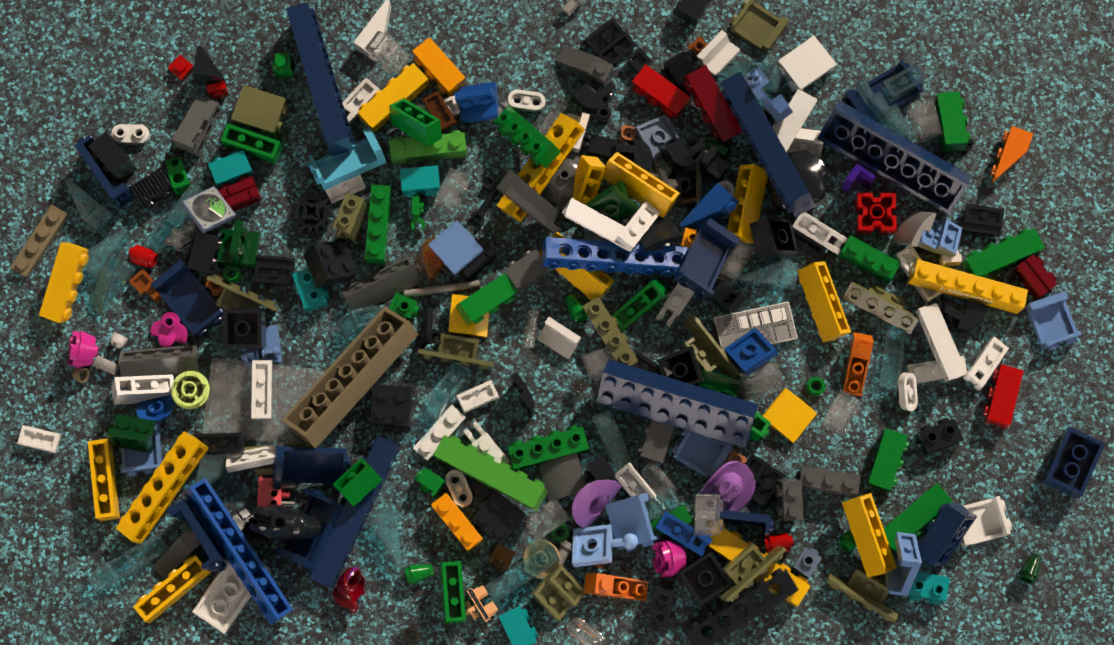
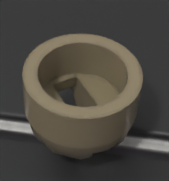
M79 367L74 369L72 376L76 381L85 383L90 376V372L87 368Z

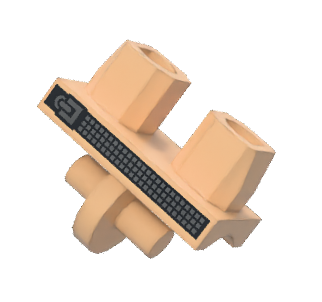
M480 586L474 590L472 588L469 589L467 592L475 605L472 606L469 600L466 601L465 606L467 610L465 615L471 614L475 620L479 617L476 612L478 609L485 622L490 621V617L498 609L493 601L484 607L480 602L481 599L489 595L485 587Z

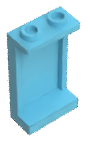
M370 127L363 130L366 139L352 144V151L336 156H331L330 154L317 161L314 160L312 154L308 155L311 162L307 164L317 185L321 184L323 189L327 190L387 163Z

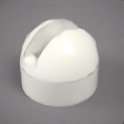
M114 332L111 337L112 346L116 345V348H121L128 339Z

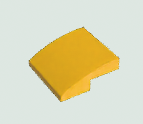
M452 294L448 332L468 335L469 337L487 338L489 312L484 314L483 317L485 319L476 325L473 322L467 325L455 306L469 296Z
M784 388L762 416L771 422L770 426L774 430L780 432L789 442L794 443L817 413L787 388Z

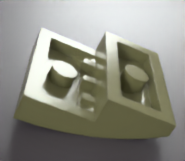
M559 565L531 592V595L556 621H560L571 606L578 604L585 593L584 588L562 565Z

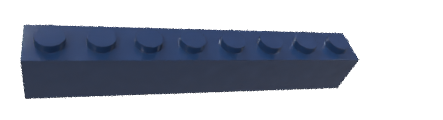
M377 436L376 440L373 439L368 448L370 453L368 457L363 459L381 477L382 481L354 507L344 497L343 503L345 505L314 571H309L311 580L332 590L400 450L399 445Z

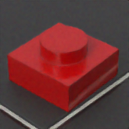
M180 54L168 66V70L183 82L193 71L194 65Z
M225 81L206 85L210 98L220 99L229 94Z

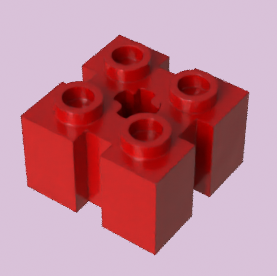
M857 193L855 197V213H859V215L855 219V235H871L873 231H878V236L894 235L897 230L896 215L892 214L896 209V193H880L879 197H873V193ZM873 212H876V215H879V216H878V217H875L872 213H873Z

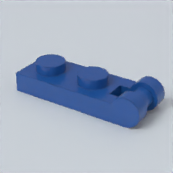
M667 511L664 512L655 527L702 557L706 552L704 551L706 546L710 545L713 540ZM696 537L701 539L698 546L693 544Z

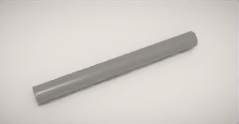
M474 280L404 290V296L409 298L479 288L480 281Z

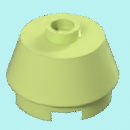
M195 371L181 373L175 378L171 386V395L174 402L185 409L200 407L205 403L210 392L207 379L201 373Z

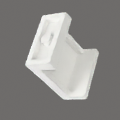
M812 36L778 60L777 72L782 78H786L788 86L793 92L798 89L803 91L826 73L830 74L833 72L837 64L816 37Z
M1000 496L964 505L977 518L960 542L962 547L1011 534L1012 525L1010 520L1006 519L1004 512L1006 511V505L1004 500L1000 499Z

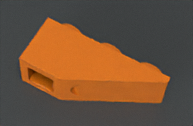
M1011 126L1009 131L1005 130L1001 140L1004 142L1003 147H999L995 157L998 159V162L992 166L990 171L992 183L1025 155L1033 133Z
M853 332L842 393L862 396L874 343L872 335Z
M600 573L586 574L585 594L640 601L647 600L648 581Z

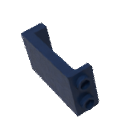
M901 60L898 65L859 88L847 91L843 99L848 106L878 121L919 97L923 91V86L920 80L915 79L910 65L908 63L905 64Z
M91 135L80 138L75 147L117 207L121 209L133 201L135 198L124 182L114 188L100 166L90 155L92 151L88 145L94 141V138Z
M711 218L701 222L674 279L681 286L692 290L699 298L706 299L712 296L714 293L712 288L731 248L738 244L740 238Z
M179 260L151 283L196 339L204 337L213 325L217 326L223 321V310L216 306L215 300L182 260Z
M276 446L272 474L273 489H281L282 482L333 484L347 471V468H350L351 457H347V449L317 447L315 449L313 447Z
M305 489L304 493L309 495V498L302 512L315 517L321 523L322 530L320 534L313 538L288 540L285 549L277 546L274 553L314 571L344 506L337 503L338 499L334 496L327 494V497H324V493L319 490L313 489V491Z
M182 499L167 510L171 517L184 521L187 520L209 557V560L201 565L202 569L217 573L224 571L228 567L227 564L229 562L189 501Z
M700 507L697 511L695 529L700 532L705 530L706 520L716 521V519L724 523L762 527L761 538L766 539L773 532L774 521L770 520L771 515Z

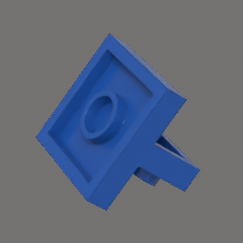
M495 81L459 87V92H455V100L460 107L462 124L496 119L499 116L497 84Z
M756 328L724 348L726 354L735 363L742 378L778 355L773 345Z

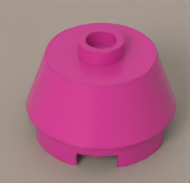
M82 330L80 332L72 331L68 349L70 359L67 360V365L75 366V368L92 365L94 357H97L98 354L96 337Z
M665 539L654 543L652 549L655 550V558H652L656 573H661V578H671L685 569L686 553L681 543Z

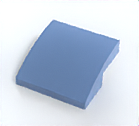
M947 219L943 223L934 220L931 231H923L918 246L937 254L955 256L962 227Z
M457 220L428 244L430 249L454 275L459 273L484 251Z

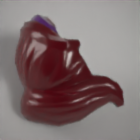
M350 567L342 573L332 594L338 605L350 609L352 613L357 612L359 608L357 600L361 595L365 594V577L361 574L359 567Z

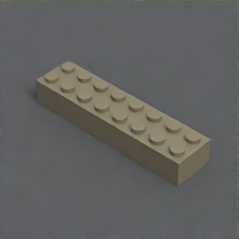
M384 306L281 419L291 433L316 449L418 336L410 321Z

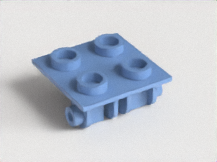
M278 325L266 326V348H242L241 358L244 368L252 367V360H272V364L282 362Z

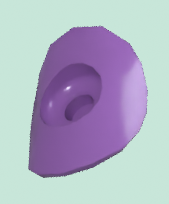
M739 461L727 462L702 487L700 500L707 508L740 511L751 500L756 483L753 473L746 464Z
M596 480L581 488L575 496L572 505V515L575 522L581 528L592 524L606 509L605 505L613 500L622 486L613 480Z

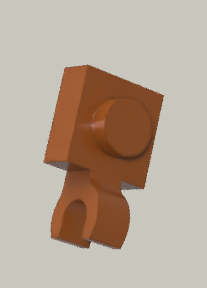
M143 268L129 280V283L142 296L148 293L156 303L162 298L151 285L154 280Z

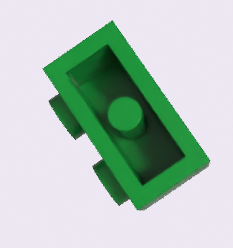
M360 458L333 485L354 507L372 489L376 488L382 479L363 458Z

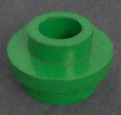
M226 266L222 276L227 283H237L242 277V272L239 267ZM231 272L236 273L233 278L229 277Z
M812 377L806 383V390L812 396H820L825 391V383L819 377ZM817 384L819 386V389L814 390L812 388V385Z
M557 523L552 526L550 535L555 542L561 543L569 538L570 531L567 525ZM557 530H563V536H557Z

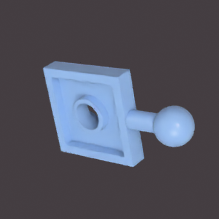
M611 524L573 529L572 565L574 567L612 563V547L624 546L627 549H633L638 544V538L636 535L628 533L623 538L613 539ZM591 543H597L595 548L588 549Z

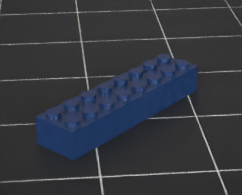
M308 2L286 8L331 156H336L352 151V144L355 141L314 8H309Z
M741 71L720 82L723 90H721L722 95L788 213L793 212L794 216L797 217L814 208L815 203Z
M840 100L817 137L820 141L947 214H950L972 177Z
M608 360L602 372L597 403L744 448H746L751 436L759 405L612 360Z

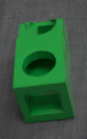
M181 156L166 160L167 171L176 195L192 191L193 188Z

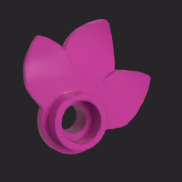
M174 312L165 313L161 320L153 323L150 329V335L158 336V341L162 348L171 347L175 341L182 344L187 342V329L180 324V318ZM169 318H171L173 321L172 325H168L167 320Z

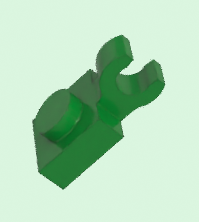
M412 196V231H415V225L418 223L422 225V231H425L426 228L424 220L421 219V213H424V202H421L420 196Z

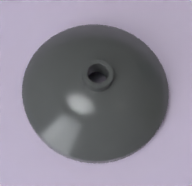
M569 152L544 188L541 195L548 202L565 207L573 197L575 171L581 157L580 155ZM567 173L568 177L563 178L561 174Z

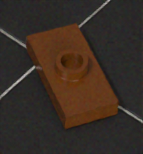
M439 91L422 99V103L427 111L440 119L441 132L457 124Z

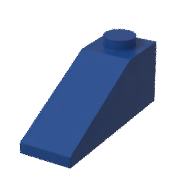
M717 183L679 225L683 229L685 227L697 229L700 223L708 218L716 221L727 216L735 210L739 201L721 184Z

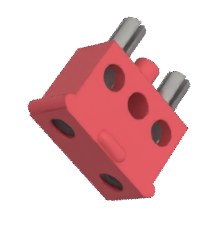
M259 476L257 507L268 506L272 502H277L279 505L295 504L294 501H282V498H290V491H282V488L295 489L296 486L294 485L296 483L282 482L281 489H273L272 478ZM273 492L278 493L276 497H272L271 494ZM283 505L290 508L295 507V505Z

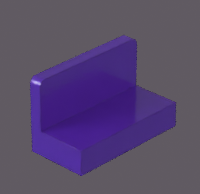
M856 164L846 177L841 189L848 192L855 181L869 189L876 176L859 164Z

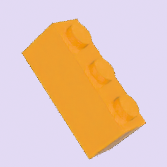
M430 37L412 51L414 63L419 68L422 66L425 69V75L429 80H434L438 84L437 88L443 95L446 93L451 97L459 90V87L467 84L466 77Z
M447 493L431 504L432 508L468 553L484 541Z

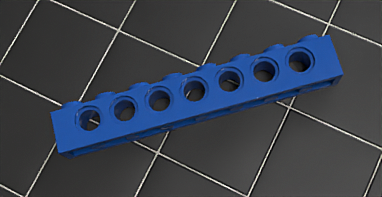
M545 237L542 244V266L551 269L602 270L608 273L617 271L626 274H660L668 277L676 275L689 247L663 246V250L644 251L640 244H636L633 250L629 252L609 241Z
M206 477L190 486L184 493L185 497L269 624L272 625L291 612L293 608Z

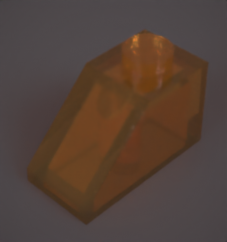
M432 236L430 240L427 239L422 246L427 276L431 283L444 266L442 260L428 246L436 238L435 236Z

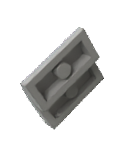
M913 211L902 222L892 242L897 245L917 247L923 231H931L936 213Z

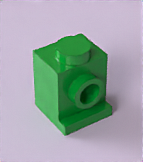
M290 52L276 53L275 60H272L275 79L294 77L293 60Z
M396 292L389 309L411 322L413 317H417L420 307H418L416 300ZM408 304L407 309H402L401 306Z
M756 412L750 436L755 442L759 439L763 440L769 433L768 427L771 424L770 421L758 412Z
M427 468L424 471L420 470L414 478L420 484V489L426 493L432 492L431 496L434 499L446 484L444 479Z

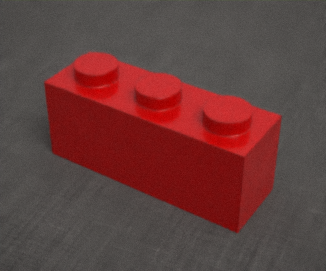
M646 64L632 80V90L637 95L646 97L652 106L661 108L662 112L669 118L677 119L690 103L691 97Z
M1003 364L998 366L997 369L995 368L991 378L994 380L993 387H989L987 398H990L989 403L985 405L982 414L985 417V423L1003 428H1008L1011 425L1024 370Z

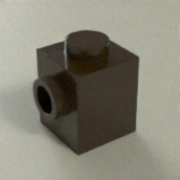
M497 544L489 560L490 564H492L491 568L499 572L503 570L508 572L516 552Z

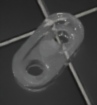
M573 618L567 625L568 633L583 645H603L604 636L602 633L583 619Z

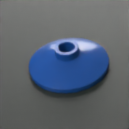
M171 395L142 401L137 407V415L142 419L155 422L161 421L171 414L175 402Z

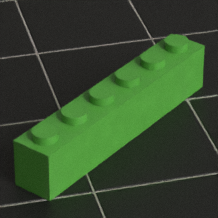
M453 435L451 437L443 436L433 454L436 459L533 511H538L548 493L543 482L534 479V481L528 479V475L520 470L517 473L514 472L507 463L503 461L500 464L495 462V458L490 454L484 453L482 455L478 453L476 447L471 444L467 446L461 444L462 440Z

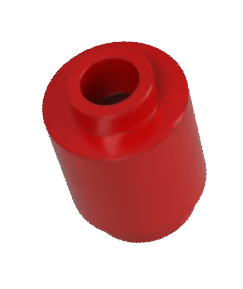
M136 244L130 248L128 258H130V262L145 268H154L158 259V253Z
M787 532L771 535L764 539L767 553L776 546L784 547L786 549L785 552H789L791 547L794 546L792 535H788Z

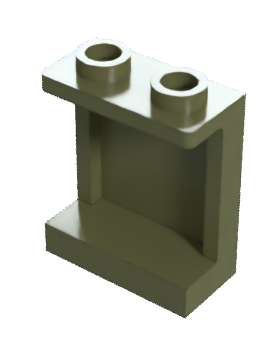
M745 0L740 7L741 12L739 15L735 14L730 21V31L767 55L787 28L789 19L784 16L781 19L757 4L755 0Z
M243 85L231 121L236 126L241 127V125H245L270 133L272 137L276 138L277 134L282 131V120L284 116H287L290 106L284 97Z
M350 193L345 194L333 224V228L339 230L337 239H345L346 242L355 245L368 213L364 198Z

